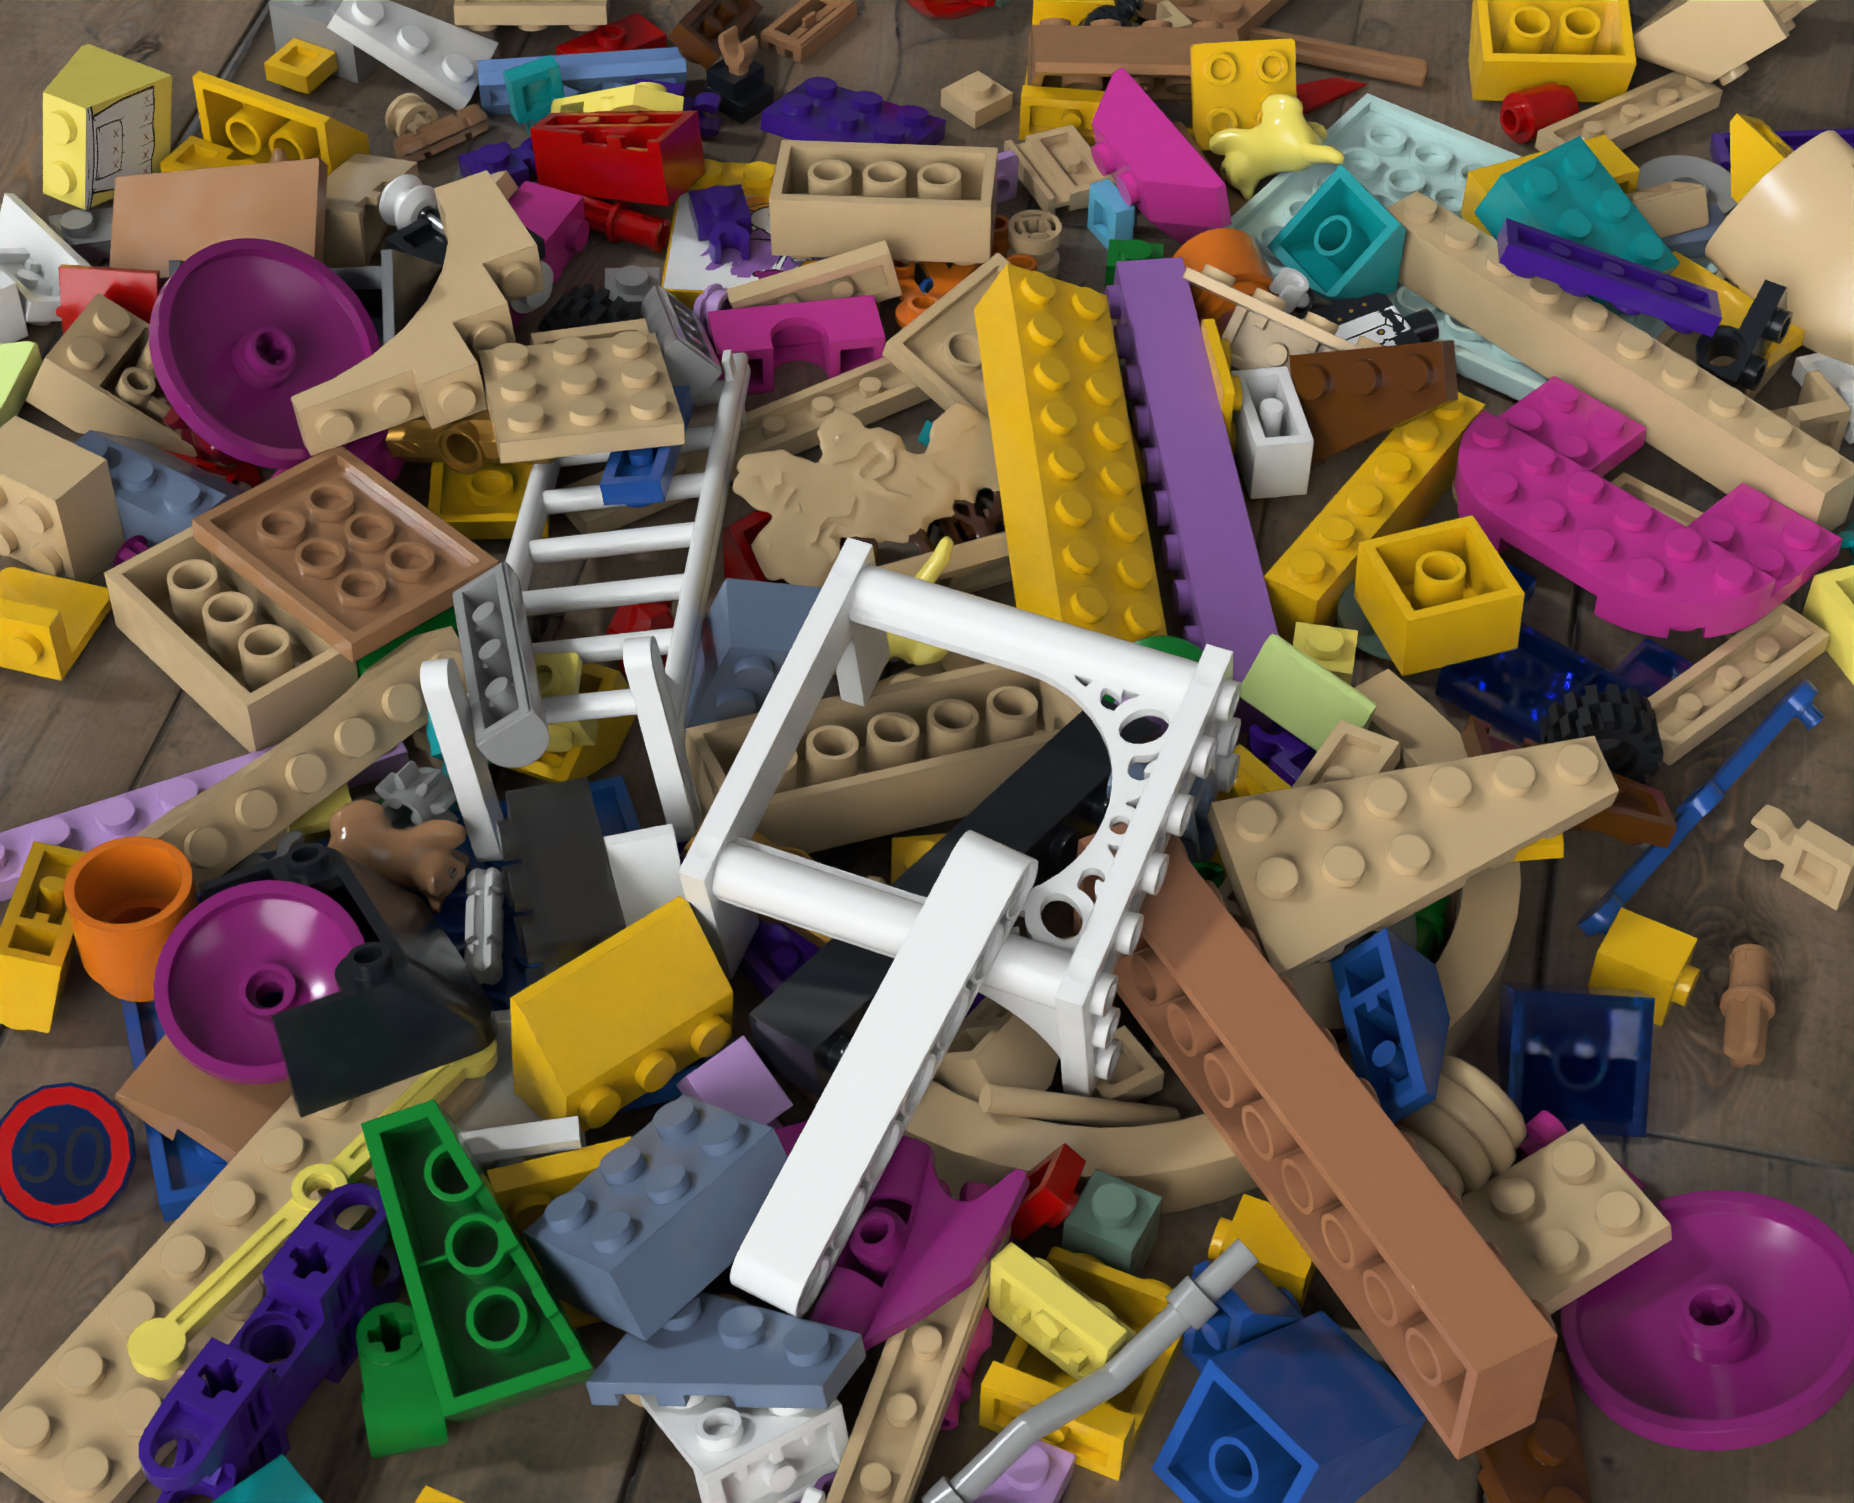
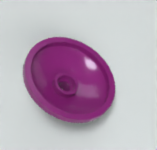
M264 880L244 883L225 889L209 897L191 910L172 931L161 951L154 977V1001L161 1026L172 1045L184 1059L194 1067L215 1078L232 1083L258 1085L288 1080L271 1016L339 992L334 975L335 968L353 948L365 943L363 935L350 914L340 904L326 894L309 886L281 880ZM273 992L284 994L282 1001L277 1006L271 1008L261 1006L262 1000L268 994Z

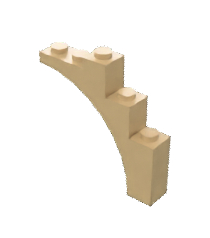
M487 170L434 188L444 235L448 241L443 269L427 301L404 329L367 359L337 377L291 397L302 440L310 456L423 415L431 428L434 429L488 409L478 366V350L494 349L505 343H516L508 303L544 291L546 288L537 244Z

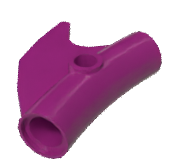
M902 1136L807 1320L861 1334L865 1354L868 1349L923 1320L976 1282L1007 1234L1027 1192L1030 1180L1024 1170H1013L977 1199L958 1201L946 1193L938 1177L935 1167L936 1155L934 1150L928 1144L918 1139Z

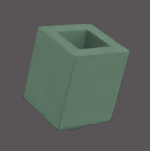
M1095 1169L1082 1191L1076 1206L1064 1222L1062 1249L1073 1253L1090 1254L1100 1259L1109 1267L1139 1278L1156 1249L1162 1197Z

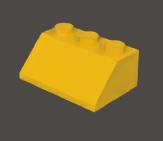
M1473 0L1468 59L1472 100L1503 101L1509 93L1550 82L1570 87L1575 93L1578 102L1602 103L1627 92L1637 64L1628 0Z
M201 71L192 76L203 139L235 150L236 160L248 159L258 164L269 163L273 151L276 148H282L290 160L320 158L328 165L327 176H329L355 153L370 155L368 134L336 119Z
M681 896L676 897L510 997L514 1093L543 1121L578 1116L582 1133L590 1128H599L608 1123L617 1111L647 1092L658 1091L664 1087L673 1075L701 1057H710L717 1053L732 1038L734 991L690 904Z

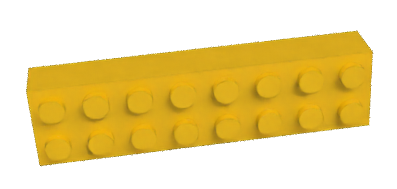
M1007 263L975 306L974 315L1016 608L1132 643L1146 637L1167 636L1107 295L1088 287H1080L1049 277L1038 271H1030Z

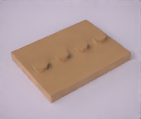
M342 445L325 450L192 519L193 537L197 542L352 663L454 606L453 592L499 564L497 559Z

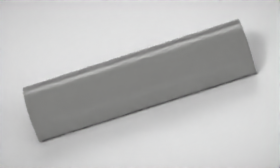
M654 285L641 304V319H646L649 333L656 334L672 386L690 385L692 395L701 394L708 390L722 374L721 365L702 322L696 313L660 285Z
M505 561L453 592L452 597L476 747L489 761L498 766L519 768L535 762L545 753L549 744V731L520 580L515 571Z

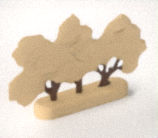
M959 402L952 404L933 422L929 434L930 442L926 452L914 454L906 450L899 435L881 427L868 429L864 427L861 420L856 416L836 408L825 419L816 433L823 453L819 462L815 463L805 458L794 456L784 449L746 454L740 458L736 466L739 474L733 482L732 489L734 493L744 498L753 508L769 512L772 516L771 521L761 530L751 544L756 560L768 580L784 579L792 585L823 587L842 549L840 544L841 537H849L872 544L876 566H878L879 543L886 540L901 544L909 542L917 545L921 555L878 566L915 577L935 550L927 535L929 524L937 519L952 517L972 525L977 539L953 546L950 562L935 581V584L965 593H972L1012 581L1006 532L1003 531L995 534L996 527L1003 518L990 420L979 410ZM983 488H989L994 492L993 511L991 508L983 509L986 518L978 515L975 506L977 494ZM955 504L967 505L970 516H964L955 509Z

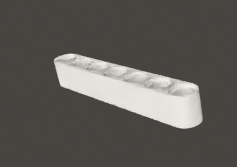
M972 830L965 832L959 839L740 1246L730 1273L732 1285L797 1318L805 1315L814 1304L1032 890L1038 871V861Z

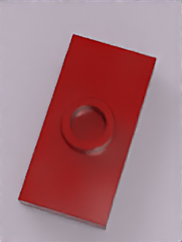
M636 12L607 25H601L594 31L556 46V55L667 48V34Z

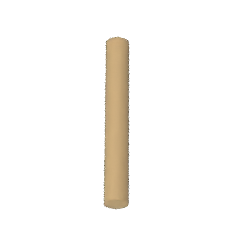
M985 1084L979 1094V1107L983 1113L1105 1128L1138 1127L1180 1120L1179 1112L1174 1107Z

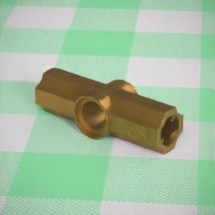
M489 409L434 429L431 428L423 415L388 428V434L385 439L392 457H401L404 462H444L452 470L466 475L476 473L485 463H501ZM556 458L514 463L551 464Z

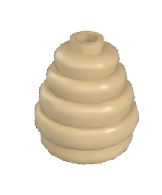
M1448 1054L1443 1056L1436 1099L1394 1124L1399 1131H1406L1412 1136L1419 1147L1425 1165L1442 1186L1446 1185L1453 1189L1459 1199L1469 1192L1482 1189L1487 1181L1506 1172L1512 1166L1516 1158L1515 1150L1519 1148L1527 1132L1523 1115L1513 1100L1497 1083L1471 1064Z

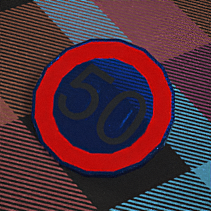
M72 1082L41 1086L18 1099L0 1120V1195L4 1203L25 1220L53 1228L82 1225L107 1212L127 1189L136 1162L134 1131L122 1108L100 1090Z

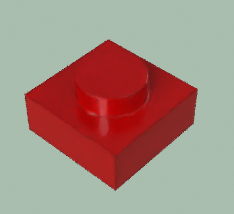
M1063 1143L1026 1173L1030 1180V1185L1011 1223V1234L1020 1242L1044 1224L1050 1228L1058 1226L1072 1212L1079 1200L1080 1195L1074 1189L1086 1164V1160L1066 1143Z

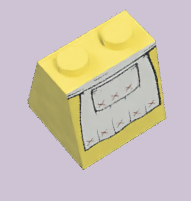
M91 44L81 46L43 91V194L87 210L114 198L115 177L161 173L160 162L170 154L172 75Z

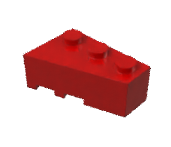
M698 111L549 113L530 128L538 184L572 194L577 193L589 197L670 206L678 197L687 193L689 188L706 173Z

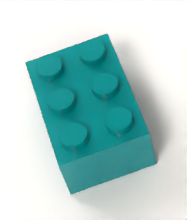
M1580 136L1502 174L1474 211L1475 215L1495 240H1497L1505 219L1508 218L1671 275L1680 264ZM1588 294V298L1602 304L1617 316L1623 314L1609 301Z

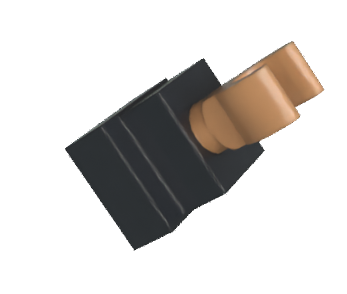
M734 25L722 32L718 37L719 48L724 59L706 69L707 86H705V92L720 95L721 104L718 111L744 124L774 103V87L764 82V66L753 60V56L758 52L756 36L753 35L740 43L738 28Z

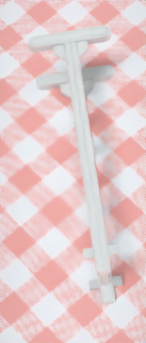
M731 349L724 350L721 363L724 379L716 381L705 392L692 395L694 407L718 404L715 424L687 428L685 444H682L680 453L709 450L705 472L672 476L665 501L700 497L695 522L541 539L547 516L550 514L627 506L626 504L604 506L600 484L555 489L561 467L607 462L610 452L556 458L551 464H533L505 560L519 577L526 616L679 600L673 628L532 643L534 653L575 652L583 664L614 660L624 661L625 672L630 686L629 689L544 697L542 699L547 724L637 715L666 823H672L677 843L689 842L703 821L701 807L686 754L684 722L739 432L745 430L747 422L745 400L751 368L747 364L748 355L746 353L732 354ZM689 547L685 572L683 574L527 591L533 567L537 564ZM661 655H668L665 670ZM453 658L423 661L420 668L422 692L475 858L478 862L506 860L509 855L507 827L488 769V760L476 747L468 693L467 696L465 694L456 663Z

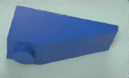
M1385 928L1332 961L1331 968L1356 1076L1358 1078H1365L1373 1086L1379 1098L1381 1108L1393 1124L1436 1099L1450 1017L1436 965L1388 928Z

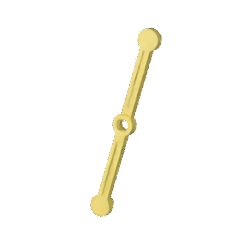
M496 1038L487 1048L478 1053L425 1072L378 1117L433 1099L440 1104L466 1078L473 1079L481 1076L485 1078L486 1074L494 1068L498 1060ZM363 1131L328 1164L318 1163L310 1165L298 1172L291 1186L292 1198L165 1318L146 1320L133 1330L129 1336L127 1348L131 1364L138 1373L157 1380L171 1378V1374L176 1373L187 1360L189 1352L188 1343L263 1272L301 1221L321 1201L310 1198L311 1193L321 1188L332 1191L346 1184H356L373 1168Z

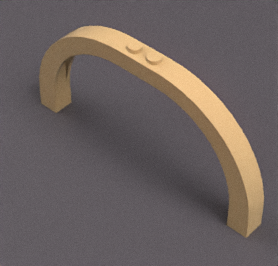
M1389 668L1354 687V689L1377 705L1368 730L1400 742V761L1394 770L1468 758L1460 732L1429 702ZM1520 861L1508 862L1495 870L1490 866L1468 878L1464 887L1452 893L1454 929L1440 959L1435 964L1450 1017L1444 1054L1455 1057L1462 1050L1483 1021L1498 991L1518 916L1521 890ZM1345 1038L1337 1043L1341 1057L1355 1073L1348 1038ZM932 1080L903 1136L915 1138L928 1144L934 1150L936 1155L935 1167L938 1177L949 1185L951 1194L959 1196L961 1187L967 1182L984 1183L994 1187L1015 1169H1022L1027 1173L1063 1143H1066L1086 1160V1164L1074 1189L1079 1195H1081L1095 1169L1161 1196L1160 1214L1180 1212L1222 1201L1258 1187L1206 1114L1174 1122L1138 1127L1097 1128L1060 1125L1023 1117L983 1113L978 1102L956 1094ZM797 1086L816 1106L819 1098Z

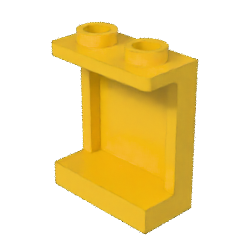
M1052 1247L1046 1258V1261L1060 1275L1094 1301L1108 1307L1119 1320L1136 1333H1139L1170 1303L1166 1296L1173 1289L1167 1284L1154 1279L1143 1280L1109 1267L1100 1259L1090 1254L1073 1253L1059 1247ZM1184 1333L1121 1393L1040 1440L1075 1454V1464L1119 1481L1182 1346ZM1017 1334L1003 1363L993 1360L981 1383L978 1425L1000 1433L1018 1415L1077 1381Z

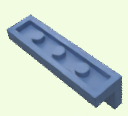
M677 47L552 55L560 67L565 97L632 85L635 78L686 84L687 87L686 59L682 58ZM545 56L477 60L481 110H484L487 116L511 114L503 71Z

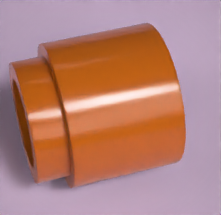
M1217 228L1205 231L1184 243L1172 257H1183L1185 269L1189 267L1201 273L1205 264H1208L1236 278L1232 288L1251 297L1256 288L1265 290L1277 297L1279 296V294L1272 293L1269 289L1275 277L1257 242L1244 231L1233 228ZM1189 284L1200 328L1202 319L1214 318L1221 339L1236 305Z
M144 836L118 838L100 844L85 853L72 866L64 883L65 904L81 961L89 976L108 993L119 999L130 1002L154 1001V977L161 951L179 922L200 904L192 868L187 857L174 845L157 838Z

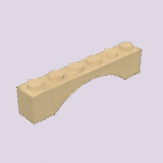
M452 626L412 636L367 668L350 689L297 732L237 772L174 807L135 836L164 840L182 851L191 865L196 890L199 893L198 884L222 876L428 722V708L420 681V668L423 661L453 658L465 694L468 693L460 641Z

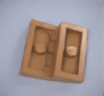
M165 1034L115 1094L113 1101L172 1141L182 1131L229 1163L292 1095L289 1080L260 1085L240 1084L208 1075L184 1059Z

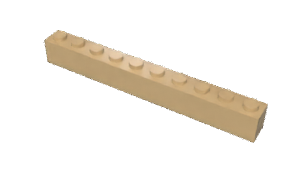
M1416 191L1387 207L1406 227L1398 276L1400 284L1547 379L1556 376L1647 428L1645 442L1722 492L1728 494L1743 482L1830 532L1845 522L1854 495V463L1795 427L1783 417L1776 415L1750 399L1738 389L1731 387L1702 369L1690 359L1681 356L1657 341L1647 332L1638 329L1609 311L1602 304L1593 301L1587 296L1578 297L1571 295L1561 289L1555 282L1537 276L1528 279L1513 274L1503 264L1499 263L1497 240L1479 230L1475 225L1442 207L1430 197Z

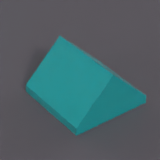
M1340 164L1267 247L1286 267L1293 268L1302 273L1309 282V288L1324 295L1359 298L1375 293L1385 295L1396 291L1406 227L1346 167Z

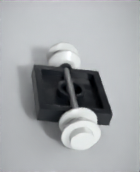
M404 174L395 178L384 188L379 204V212L383 221L389 225L396 226L399 230L386 237L387 249H393L443 266L448 241L444 235L434 188L429 185H423L421 180L412 174ZM526 227L537 244L540 260L545 258L544 239ZM540 261L546 290L510 302L513 310L518 313H529L542 306L549 299L552 292L553 271L547 263Z

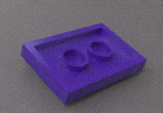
M810 77L762 110L760 130L790 140L937 145L944 139L946 120L929 115L926 109L919 106H900L884 101L882 96L875 92H855L837 86V83L830 78Z

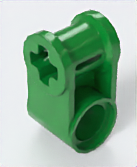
M400 1302L384 1303L373 1307L363 1315L356 1330V1342L364 1388L361 1391V1400L372 1460L449 1444L446 1421L442 1415L413 1308Z

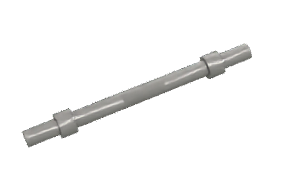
M1239 1239L1234 1241L1194 1281L1189 1276H1186L1166 1296L1170 1303L1106 1365L1018 1415L951 1480L944 1475L921 1497L922 1502L973 1503L1038 1440L1121 1393L1189 1327L1192 1326L1198 1331L1220 1310L1215 1303L1259 1260Z

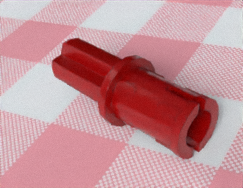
M580 195L583 196L585 220L588 221L590 229L606 234L609 242H630L657 253H661L662 248H666L671 232V222L669 219L639 212L630 208L628 202L618 201L613 205Z

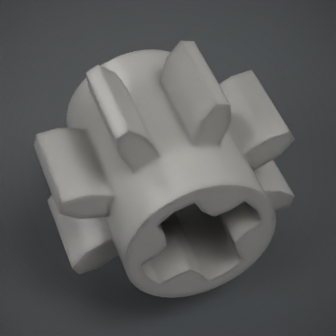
M409 761L397 773L391 772L375 788L378 795L385 799L381 804L385 809V815L391 820L393 826L398 829L411 828L432 819L448 820L454 823L458 821L456 815L448 810L457 800L452 783L438 768L422 767L418 769L414 761Z

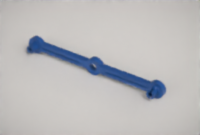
M1809 679L1803 680L1787 692L1773 706L1771 713L1710 780L1693 791L1676 808L1675 811L1678 815L1674 820L1678 828L1668 848L1650 845L1609 891L1579 919L1576 925L1587 937H1591L1596 933H1603L1606 936L1621 907H1625V903L1695 825L1723 799L1725 792L1792 718L1797 717L1804 724L1805 728L1810 730L1825 717V714L1813 704L1814 697L1819 690Z

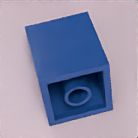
M1319 1311L1209 1358L1151 1470L1184 1503H1354L1400 1466L1427 1418L1407 1390L1323 1311Z

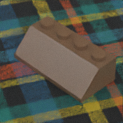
M1064 18L1043 19L1040 21V25H1031L1028 36L1027 85L1106 91L1113 72L1123 67L1152 101L1192 102L1191 45L1195 43L1239 41L1237 29H1223V24L1216 21L1197 22L1192 25V28H1172V23L1165 20L1146 21L1142 23V27H1122V23L1114 19L1094 20L1091 22V26H1073L1070 20Z

